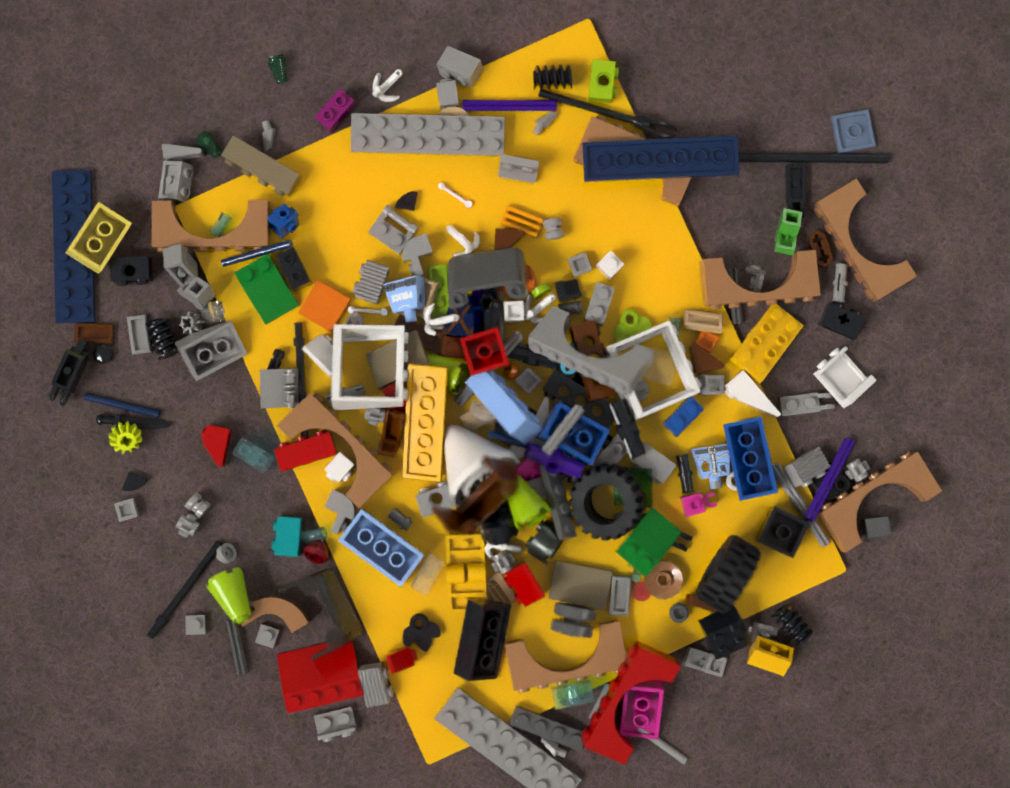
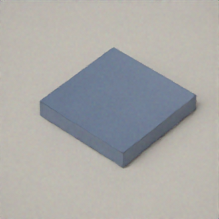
M869 109L831 116L837 152L839 154L876 147Z

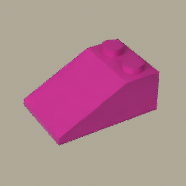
M664 680L641 682L630 688L623 695L620 733L623 736L658 739L664 695ZM642 728L651 734L640 733L637 730Z

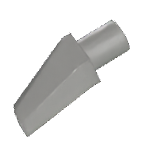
M551 111L535 120L536 126L533 133L540 135L542 129L547 128L558 113Z
M269 120L262 122L264 132H262L264 152L271 150L276 130L271 128Z
M541 737L540 742L553 758L556 755L565 758L567 750L559 748V744Z

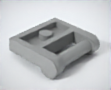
M387 204L368 233L400 255L405 244L414 236L419 226L415 223H410L393 211V207ZM387 216L409 230L407 234H403L386 222Z

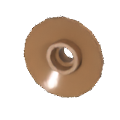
M659 561L648 576L644 578L646 589L652 596L658 599H669L680 591L683 577L675 564L669 561ZM661 576L666 577L665 583H660L659 578Z

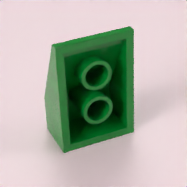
M268 253L234 272L265 324L272 322L299 306Z
M651 507L615 552L644 577H647L681 534V531Z

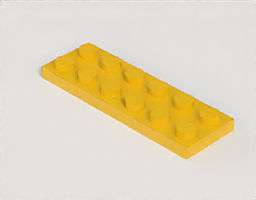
M415 363L408 364L402 477L431 481L442 480L448 367Z

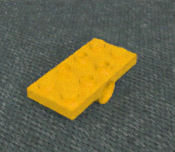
M777 304L770 305L730 360L757 382L761 383L804 325Z
M481 534L445 535L449 613H465L468 599H487L485 544Z

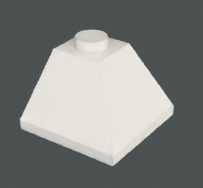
M320 334L302 349L332 378L333 340L328 335L324 337Z

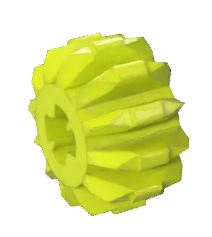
M126 421L125 425L119 422L118 427L113 426L112 432L109 433V439H111L109 441L110 446H114L116 452L121 450L123 455L126 450L132 453L133 448L138 449L139 443L142 442L141 430L137 429L135 423L130 426L128 421Z

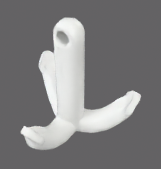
M397 69L381 86L379 85L381 74L377 73L372 86L373 96L385 102L399 99V95L388 96L384 95V93L402 76V70Z
M452 225L446 227L448 233L465 248L464 252L453 253V256L471 254L472 250L479 246L480 236L477 232H474V242L471 243Z
M549 294L531 310L532 295H528L524 303L525 320L539 324L543 318L535 316L555 300V294Z
M435 304L429 305L424 313L425 332L435 336L437 333L434 330H443L444 324L448 329L447 323L458 321L460 318L459 314L455 313L431 319V313Z
M487 541L485 546V553L491 560H493L492 548L514 553H521L523 550L521 546L509 543L490 545Z

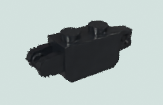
M79 339L76 347L72 346L70 350H66L51 384L53 388L49 395V400L54 401L59 390L62 389L65 391L60 399V405H66L71 393H74L88 363L89 353L86 352L89 342Z

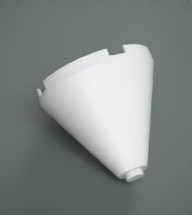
M449 425L445 428L444 450L449 496L457 508L492 474V471L483 460L485 455L512 461L515 467H517V463L520 464L519 459L513 452L459 425Z

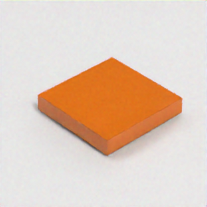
M317 280L298 313L332 333L334 325H337L351 299Z

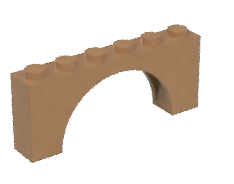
M592 116L573 162L583 166L582 143L646 139L642 138V135L638 132L632 131L630 133L625 131L624 127L614 123V125L607 123V120L603 117L596 116L595 118ZM691 178L663 179L661 200L678 207Z
M856 178L814 204L816 207L814 211L819 218H823L825 221L824 227L830 235L833 234L836 239L834 243L839 251L842 250L846 256L844 259L847 265L854 268L856 272L854 274L855 278L859 283H863L866 288L864 290L866 296L875 302L917 277L907 260L895 265L875 264L861 256L853 246L849 235V218L857 202L867 195Z
M248 200L246 214L237 228L225 236L207 239L194 236L183 228L176 215L175 203L172 201H152V247L157 249V252L163 253L164 248L180 243L187 252L188 249H196V252H208V249H215L216 252H227V249L245 252L246 248H254L256 250L270 246V227L267 219L270 215V202L268 200Z
M816 250L795 252L792 256L791 268L785 281L775 290L765 293L751 292L737 285L728 275L723 258L703 259L699 262L704 307H710V310L722 309V306L729 305V308H739L740 304L754 307L759 306L760 302H766V305L778 304L777 301L783 300L785 304L796 303V299H803V302L815 301L814 298L821 296Z
M309 393L277 426L290 439L305 430L313 428L328 429L346 439L356 457L357 473L352 487L345 495L360 508L392 476L390 473L392 468L386 462L381 464L376 459L379 455L372 448L368 450L363 445L365 441L358 434L354 436L350 432L352 428L344 420L340 422L336 418L338 414L331 407L327 409L322 404L324 400L317 393L314 395Z
M908 451L900 456L901 460L896 463L894 461L884 466L885 470L880 473L878 471L868 476L869 480L865 483L860 481L852 486L853 490L849 493L845 491L836 496L838 500L833 503L829 501L823 504L818 516L841 552H848L862 543L856 524L857 511L863 498L874 488L887 483L897 484L913 492L920 502L928 501L942 492L918 452L911 453Z
M619 620L599 623V641L593 654L583 664L566 670L551 669L537 662L527 650L524 639L506 642L505 649L514 691L518 690L519 693L530 691L531 687L537 686L538 689L549 687L550 683L556 682V685H562L574 678L575 681H582L587 679L589 675L601 677L605 676L606 672L609 671L618 673L620 664L625 662L627 658Z

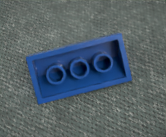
M762 417L723 424L739 501L778 493Z

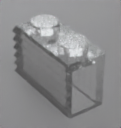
M430 552L410 587L425 596L428 595L436 578L440 575V571L444 568L446 561Z

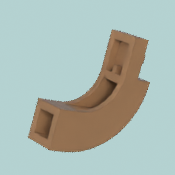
M270 596L251 603L255 610L253 611L250 608L251 615L248 617L249 620L241 625L243 627L264 614H275L285 621L291 633L308 624L310 620L303 609L293 601L283 597Z

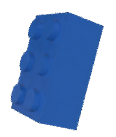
M561 402L554 403L542 425L543 429L536 438L546 443L572 408ZM581 415L557 448L562 449L563 453L583 462L585 465H592L610 430Z

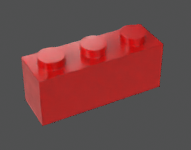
M326 430L316 432L315 437L309 439L307 436L297 438V442L289 444V441L278 444V448L274 449L281 472L338 454L332 433H326Z

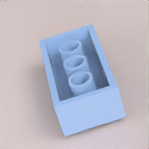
M493 370L471 376L465 382L507 432L525 445L543 429L538 424L540 422L539 418L527 410L529 407L516 397L515 391L505 385L506 381Z
M364 509L359 511L338 540L400 587L425 555Z

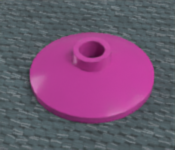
M525 459L516 467L517 473L525 481L537 479L541 475L540 464Z

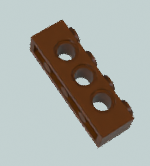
M594 320L574 324L569 328L574 350L588 357L605 359V347L599 340L601 335L598 324L595 325ZM584 339H591L593 342V346H586L584 344ZM581 374L589 403L611 398L616 391L614 388L608 385L597 384L593 378Z

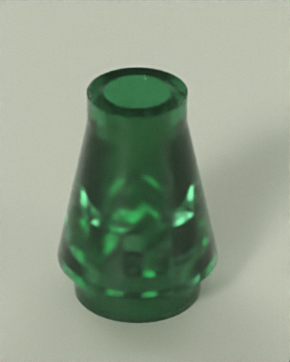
M283 54L269 57L267 64L276 83L287 82L286 59H284Z
M206 130L194 140L197 143L196 146L214 159L222 152L211 133H208Z

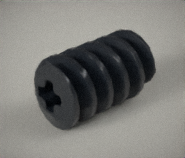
M559 64L557 70L554 65H551L550 70H548L546 65H543L542 70H540L539 65H536L533 71L534 90L537 84H539L540 89H543L544 84L547 85L548 89L551 88L552 84L558 89L560 83L563 89H566L567 83H569L572 89V70L569 64L566 65L565 70L561 64Z
M158 318L145 323V326H150L147 332L153 333L150 336V340H156L152 346L159 347L155 351V354L161 355L158 357V360L172 357L178 351L177 347H173L177 340L170 339L175 334L168 333L172 326H165L169 319Z
M792 604L784 605L775 611L771 617H779L776 624L783 623L780 629H788L785 635H793L790 642L797 641L798 643L795 647H798L811 637L813 630L807 629V623H802L803 617H797L799 614L797 610L792 611L794 609Z

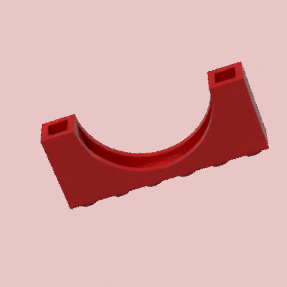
M636 640L634 646L632 645L629 648L625 662L620 664L616 678L611 680L607 694L601 698L598 710L592 714L588 728H585L582 732L581 739L584 747L625 765L634 747L631 741L619 733L615 727L614 716L619 700L630 688L644 681L664 680L672 683L681 667L678 660Z

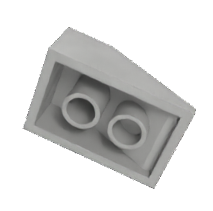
M231 320L192 333L175 342L190 374L196 381L247 355Z

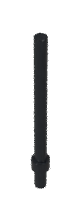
M294 323L295 338H293V343L296 346L298 401L300 403L306 397L304 350L302 349L305 346V338H303L302 323ZM308 430L301 432L300 437H308Z
M215 542L162 615L159 614L155 619L156 623L147 633L150 638L153 639L159 630L168 623V618L215 557L217 548L222 545L221 543Z

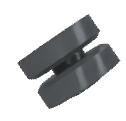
M555 602L553 612L565 618L552 619L550 630L573 637L592 638L593 627L582 621H595L597 610L569 603Z

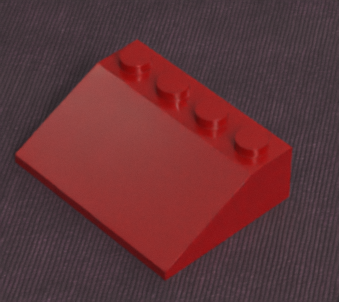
M352 636L277 654L287 714L364 695L358 675L359 665Z

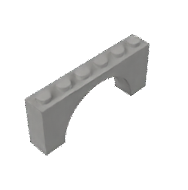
M552 306L528 336L529 349L534 353L548 357L551 361L561 363L569 369L576 370L586 377H591L603 385H608L618 392L630 396L653 365L654 351L636 343L626 353L613 358L599 359L582 355L574 350L565 338V333L570 326L569 313Z

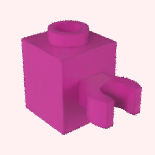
M701 493L680 497L684 516L688 517L706 512L704 506H717V503L710 504L708 502V498L714 496V493H707L704 498H702Z

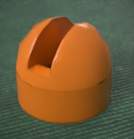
M509 363L504 368V377L509 379L517 378L520 371L519 367Z

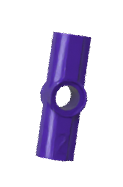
M531 442L527 445L524 458L544 465L545 470L549 473L563 472L576 478L581 476L584 463L565 456L562 449L556 448L551 455H548L542 450V446Z

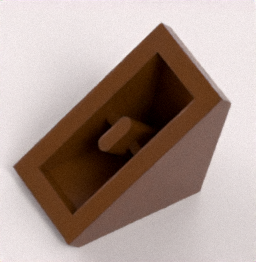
M496 228L494 250L513 247L525 236V232L523 230Z
M695 343L690 345L689 350L694 374L722 369L725 366L724 363Z

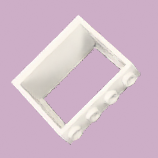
M670 321L605 348L604 358H613L619 356L617 352L662 334L686 389L645 408H641L634 390L630 396L617 391L620 400H626L631 416L635 420L701 392L699 389L701 388L700 382L692 373V363L689 359H686L684 354L685 347L682 342H679L676 336L678 334L677 329Z
M334 325L331 394L334 410L403 406V400H407V389H403L404 381H407L408 370H404V363H408V351H404V344H408V332H405L404 326ZM397 339L395 398L342 397L344 343Z

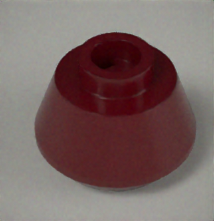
M313 540L303 550L304 556L312 563L323 564L328 561L329 548L323 540Z

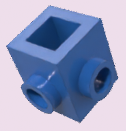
M285 203L275 208L272 214L267 217L269 227L282 239L289 233L294 232L299 226L297 211L292 207L289 208Z

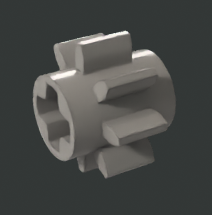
M188 312L187 316H181L182 319L179 326L184 329V334H192L202 330L205 322L200 319L201 314Z
M645 380L640 381L634 389L639 402L647 399L646 394L650 393Z
M366 408L364 419L369 420L368 424L378 426V422H384L387 409Z
M858 458L846 465L848 470L845 473L849 480L854 478L858 482L868 476L867 470L870 467L866 461L861 462Z
M192 514L182 515L176 525V528L180 529L178 534L185 538L189 535L194 536L200 526V523L196 522L198 518Z
M504 550L492 557L494 562L491 565L495 572L499 570L503 574L514 568L512 563L515 562V559L511 553L507 554Z

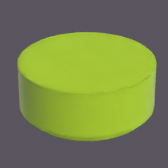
M544 283L536 287L532 291V295L535 299H539L548 294L551 288L548 283Z

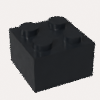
M770 506L755 541L790 558H794L810 523L775 506Z
M734 604L725 613L717 611L698 620L706 642L716 660L751 644L744 622Z

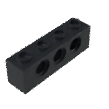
M557 370L553 371L542 389L545 391L544 395L553 401L556 398L570 408L576 405L575 398L577 396L584 397L586 403L582 406L584 409L582 415L607 429L611 427L615 420L609 406L611 403L605 399L589 403L585 387ZM561 386L568 387V396L563 397L559 394L558 390ZM594 406H599L602 409L601 416L595 417L592 414L591 410Z

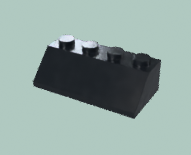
M483 598L468 599L453 672L455 675L468 682L497 679L511 604Z

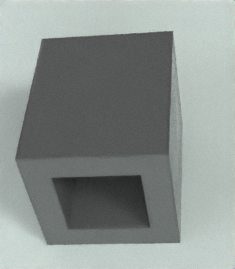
M888 516L862 519L864 538L891 535L893 524Z

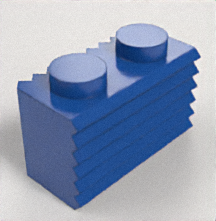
M688 397L687 400H684V403H681L679 408H676V411H673V414L668 419H665L663 426L674 437H677L704 408L693 397Z

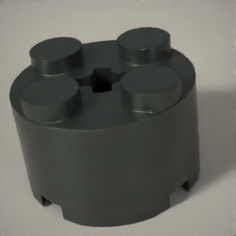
M542 520L536 528L538 533L535 537L531 536L525 546L528 548L527 552L547 565L549 563L546 560L548 556L552 558L564 540H558L553 522Z

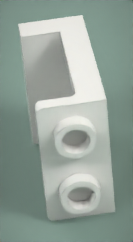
M846 346L841 349L838 347L829 354L831 358L821 361L816 366L818 370L813 373L843 408L851 405L877 381L872 375L866 377L846 355L845 351L848 350Z

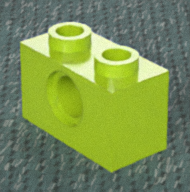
M593 59L588 101L611 104L612 98H616L617 87H614L613 83L614 79H618L619 68H615V61ZM600 78H606L609 81V84L603 86L599 83L598 80Z

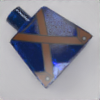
M468 295L467 303L464 306L450 309V306L448 307L446 316L457 313L460 318L458 321L444 324L442 335L464 338L482 332V309L471 306L472 295Z

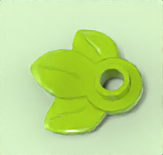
M634 310L624 311L621 314L620 323L615 328L617 342L651 329V322L648 318L639 316ZM627 316L633 317V321L631 323L627 322Z

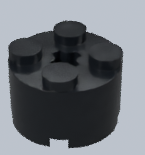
M507 500L479 526L481 538L488 541L490 545L506 544L510 542L511 537H516L519 532L515 526Z

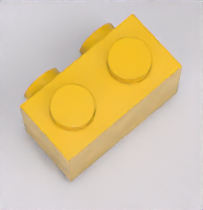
M757 635L750 647L747 664L784 676L792 663L794 648Z

